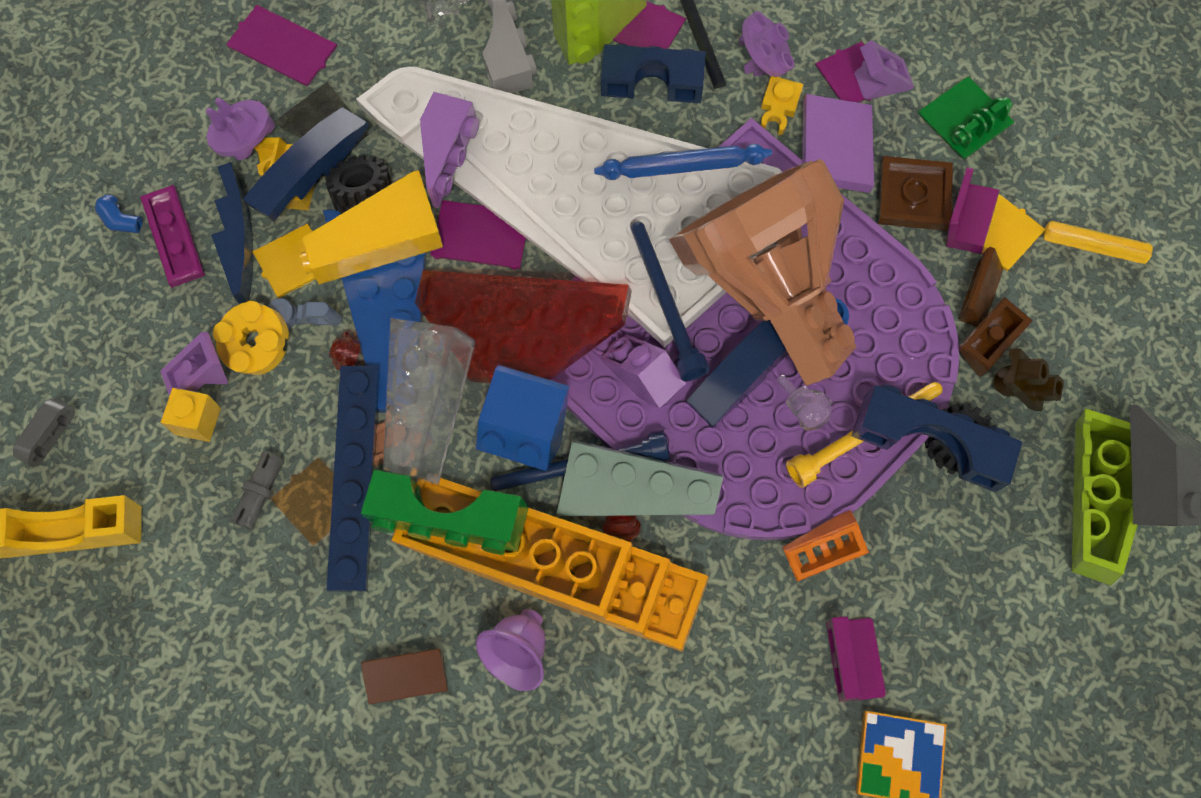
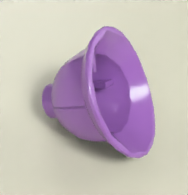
M529 609L522 610L520 615H511L504 618L492 630L483 631L476 639L477 653L486 669L495 678L504 681L508 686L518 691L534 690L540 686L544 679L542 658L546 642L545 632L541 628L543 618L537 612Z

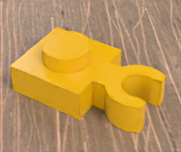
M770 77L761 109L768 110L761 119L760 125L764 129H766L768 122L775 121L779 124L778 135L784 134L787 126L786 116L794 117L803 84L779 77Z

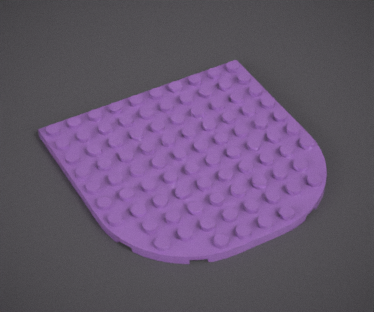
M752 118L719 146H738L745 149L750 144H759L763 148L772 150V155L765 158L761 163L779 168L782 172L802 164V160ZM843 194L841 195L844 199V205L829 274L831 282L825 288L832 293L834 298L841 300L848 308L849 321L847 325L853 331L857 347L832 377L806 386L790 355H787L766 375L765 380L712 428L686 402L727 355L762 322L752 318L753 315L726 292L686 328L693 348L698 349L699 353L705 355L710 368L709 372L696 380L685 381L686 384L661 408H658L640 399L600 358L609 350L610 345L614 341L627 334L664 349L676 366L679 352L674 340L664 348L639 323L577 276L570 280L502 342L503 348L531 375L570 386L567 410L607 448L615 449L642 443V438L649 437L648 433L664 430L670 452V460H666L667 462L723 474L715 515L682 516L704 528L727 536L765 541L801 537L841 513L849 510L854 513L895 474L929 436L923 434L907 435L902 437L888 450L862 442L821 467V472L816 475L817 479L804 488H800L790 477L786 468L788 460L798 454L806 455L809 453L813 455L853 431L864 397L875 385L895 387L902 392V395L909 397L928 384L938 382L942 385L943 391L941 395L931 400V402L935 403L938 409L943 410L945 408L947 410L954 385L957 381L959 367V342L955 321L950 306L945 305L941 294L935 286L937 282L934 277L906 247ZM807 223L801 226L802 238L808 236Z

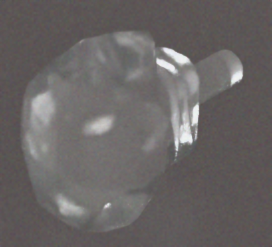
M781 375L777 379V382L790 395L786 400V405L795 417L799 419L802 429L814 431L830 420L832 402L823 392L814 389L809 390L807 386L796 389L785 375Z

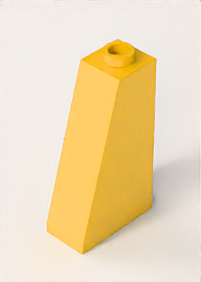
M419 170L409 173L302 237L305 252L300 253V257L306 274L313 273L318 284H323L443 248Z

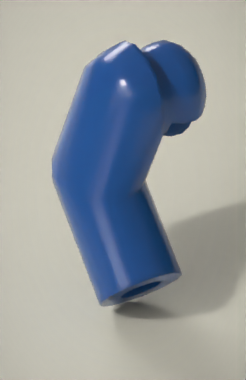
M106 194L97 199L95 212L108 229L140 233L143 223L141 216L122 214L119 210V204H116L118 199L113 195Z

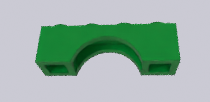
M374 470L361 514L372 523L371 527L377 531L394 533L395 529L408 531L407 534L420 540H430L431 536L445 538L444 542L453 546L465 548L468 543L482 545L481 549L486 552L503 555L505 550L518 552L529 507L521 496L483 490L478 498L466 508L452 513H438L425 507L421 488L410 476Z

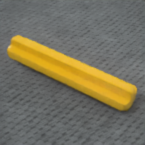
M1049 221L1044 231V240L1141 264H1146L1150 260L1153 246L1149 243L1056 221Z

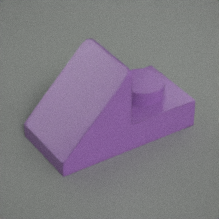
M872 40L860 48L865 61L862 62V67L855 71V76L865 99L905 92L914 88L903 58Z
M201 332L160 371L169 396L172 388L196 392L204 384L228 383L208 332Z

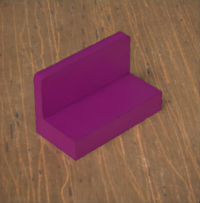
M967 167L950 221L946 247L982 254L1000 189L971 184L974 168Z
M848 616L831 618L826 622L838 701L848 702L885 697L886 690L873 620L871 618L848 620Z

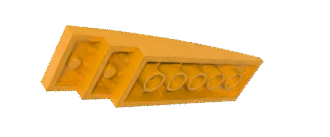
M421 472L417 481L421 488L425 507L438 513H452L462 510L472 504L481 494V491L425 472ZM531 508L528 509L518 552L505 550L503 555L486 552L481 549L482 545L468 543L465 548L447 544L444 542L445 538L431 536L430 540H420L407 534L408 531L396 529L391 540L396 544L680 652L684 651L709 580L708 575L675 565L668 558L633 547L631 542Z

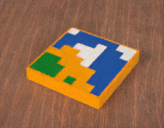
M864 711L856 794L874 798H941L947 724Z

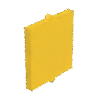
M999 194L981 255H983L987 248H995L1003 269L1008 271L1045 231V228L1026 215L1025 209L1017 208Z
M308 224L252 251L263 270L261 276L264 279H268L277 298L316 279L313 273L306 274L300 257V253L305 252L302 237L312 232Z

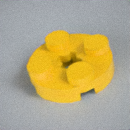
M248 301L233 307L224 315L221 322L214 326L213 338L216 341L218 355L228 368L242 374L262 375L273 370L282 361L286 352L283 351L285 339H289V331L284 318L279 312L258 302ZM250 332H258V335L255 337L256 345L254 347L246 344V338Z

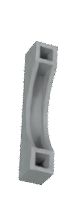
M487 0L493 14V25L489 41L483 51V59L491 88L508 93L532 88V75L537 74L536 65L532 54L526 55L524 48L527 47V42L522 27L516 28L514 21H517V14L513 2Z

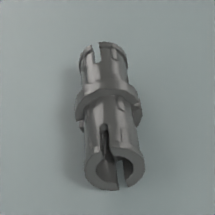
M267 452L261 453V457L249 482H244L242 486L244 493L233 517L230 519V522L241 527L245 526L246 529L252 531L265 501L270 500L273 495L270 490L281 466L285 462L273 454L269 456Z

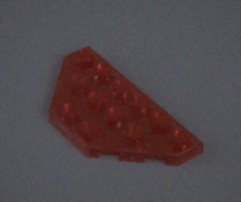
M423 270L415 304L426 317L432 329L455 359L470 382L491 384L498 365L552 380L625 326L632 290L628 284Z

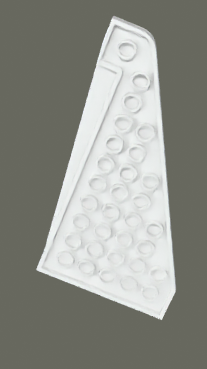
M403 67L392 71L356 99L359 107L374 122L423 160L420 119L433 91L472 102L476 118L479 119V129L475 138H470L464 163L461 167H457L453 175V183L639 323L664 348L674 339L631 232L632 224L639 221L645 225L684 326L687 328L720 299L726 291L708 275L696 276L684 267L669 238L693 221L739 194L755 187L775 174L782 173L779 168L762 163L750 165L744 162L738 167L638 178H629L621 175L616 180H608L604 176L594 173V169L603 165L608 159H616L622 162L626 158L633 156L707 148L418 67ZM777 242L772 243L771 245L767 246L766 248L760 250L759 252L749 257L753 260V258L759 253L774 245H777Z

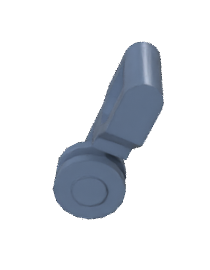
M279 298L273 300L267 306L281 314L288 329L294 326V324L338 326L342 322V315L325 302H306L304 305H298L296 308L286 299Z

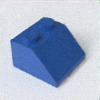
M498 365L478 420L476 450L547 471L561 446L570 386Z

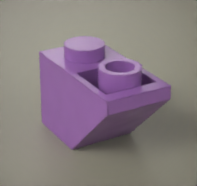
M627 334L614 341L610 345L609 350L600 358L640 399L658 408H661L686 384L685 381L681 380L676 366L664 349Z

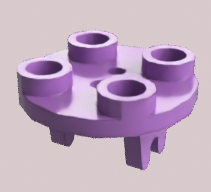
M759 11L747 17L742 25V35L739 37V43L741 46H746L752 57L744 65V71L746 74L753 72V77L762 76L766 73L770 76L779 77L795 66L786 42L789 40V33L782 23L774 24Z
M216 98L215 103L218 106V110L206 109V113L212 122L207 132L208 145L216 154L224 157L234 156L236 160L248 158L253 148L263 140L265 135L271 133L275 126L268 109L259 101L245 100L230 106L223 99Z

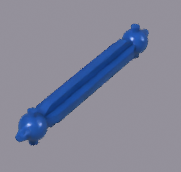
M753 143L745 149L738 146H726L633 156L626 158L622 162L616 159H608L603 165L595 168L594 173L604 176L608 180H616L621 175L629 178L732 168L738 167L744 162L750 165H758L765 158L772 155V150Z

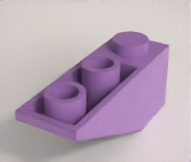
M433 91L421 116L420 126L426 186L433 207L439 208L443 197L448 196L451 191L453 175L457 167H461L464 163L466 147L470 138L474 139L477 135L479 119L476 118L472 102Z

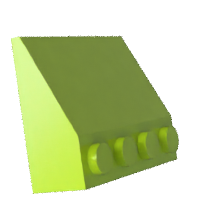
M551 0L553 33L568 65L576 62L580 64L587 63L595 55L600 54L604 50V44H610L646 7V0Z

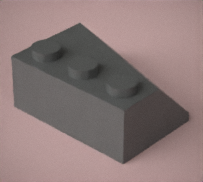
M1130 405L1133 524L1157 526L1201 525V442L1142 407Z

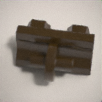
M1021 348L1010 349L1011 365L998 370L994 378L995 389L1003 396L1011 397L1016 395L1030 410L1042 411L1044 401H1060L1064 380L1059 375H1049L1048 363L1043 358L1030 359Z

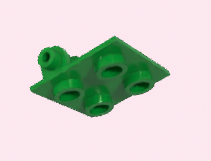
M969 76L918 111V114L963 160L1015 123L1008 116L1012 108L1011 100L1008 97H997L992 100Z

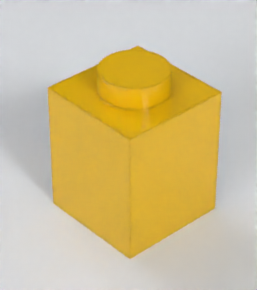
M172 388L160 423L174 435L210 442L221 407L207 394Z

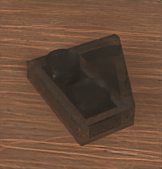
M326 82L275 120V122L283 131L301 138L315 125L341 107L348 111L350 110L328 82ZM365 131L357 143L369 135L367 131Z

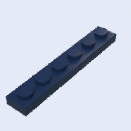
M340 366L326 589L329 592H368L372 523L361 514L375 468L380 375L379 368L375 366Z

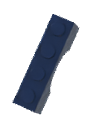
M875 385L865 395L852 433V437L885 450L891 448L902 437L907 435L923 434L931 436L942 442L951 451L958 466L960 479L993 492H997L1011 484L1023 442L1010 437V433L1004 429L981 426L974 423V419L970 416L960 413L950 414L938 409V406L931 401L925 399L914 400L902 395L899 389L888 385Z

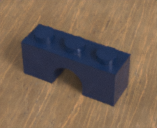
M604 44L601 96L634 99L635 88L638 82L647 77H656L666 83L668 87V101L701 104L706 51H695L688 48L679 50L665 49L658 46L637 47L626 44Z

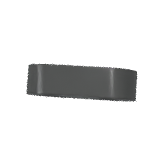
M55 397L47 400L14 444V457L32 467L40 465L74 418L75 409L73 406Z

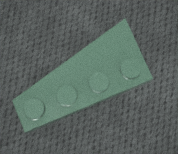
M574 440L571 444L556 516L715 515L724 475Z

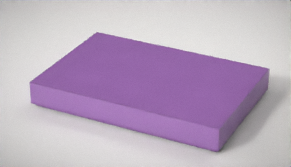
M806 94L803 101L802 164L821 159L825 162L838 188L870 193L874 187L872 105Z

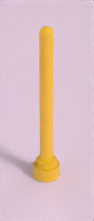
M932 382L910 395L909 398L931 401L941 395L943 391L942 385L938 382ZM853 431L813 455L809 453L806 455L798 454L786 462L787 471L792 480L800 488H804L817 479L816 475L821 472V467L864 441L852 437Z

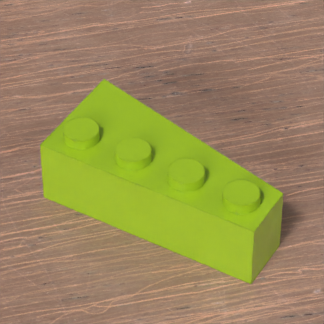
M1085 408L1075 423L1072 572L1111 586L1124 574L1137 525L1133 524L1130 422Z

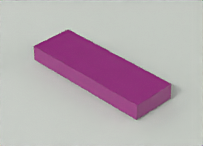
M171 185L140 196L168 284L171 288L206 276L175 186Z

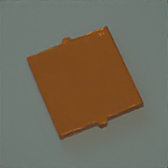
M319 458L312 462L298 476L292 475L291 482L271 498L274 504L313 546L330 532L334 474Z

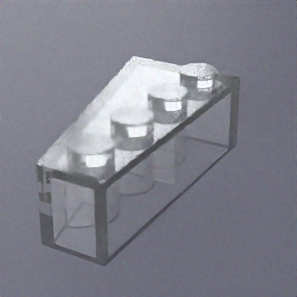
M390 319L383 470L410 476L413 480L439 485L476 341L456 327Z

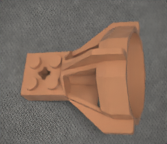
M821 159L791 167L780 174L769 177L764 182L739 194L693 221L669 238L684 267L696 276L708 275L753 315L752 318L756 321L771 320L806 386L832 377L857 347L853 331L848 325L844 324L837 311V302L834 296L825 288L831 282L829 274L844 199L825 162ZM807 223L808 236L802 238L801 226ZM777 242V245H774L759 253L753 258V260L749 257L759 252L760 250L766 248L767 246L771 245L772 243Z

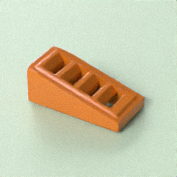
M851 510L833 517L783 547L797 582L869 553L859 525ZM848 534L849 538L842 541L841 536ZM834 540L836 546L829 549L826 542ZM819 545L822 554L816 557L812 548ZM803 551H805L809 560L804 565H802L798 556Z

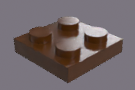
M883 156L880 162L877 224L948 231L952 218L953 163Z

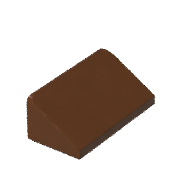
M993 247L987 248L979 259L958 317L959 321L975 327L989 314L1003 273V266Z
M1004 297L958 349L973 371L981 378L1033 320Z
M441 649L361 662L369 705L448 691L444 655Z

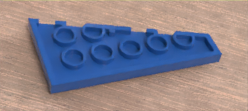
M323 210L326 223L341 215L339 210ZM426 253L342 278L365 365L375 366L380 370L378 410L380 413H403L407 410H412L413 413H416Z

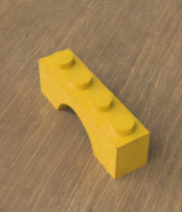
M122 495L85 499V503L80 507L55 512H29L1 508L0 559L141 543L142 506L127 496Z

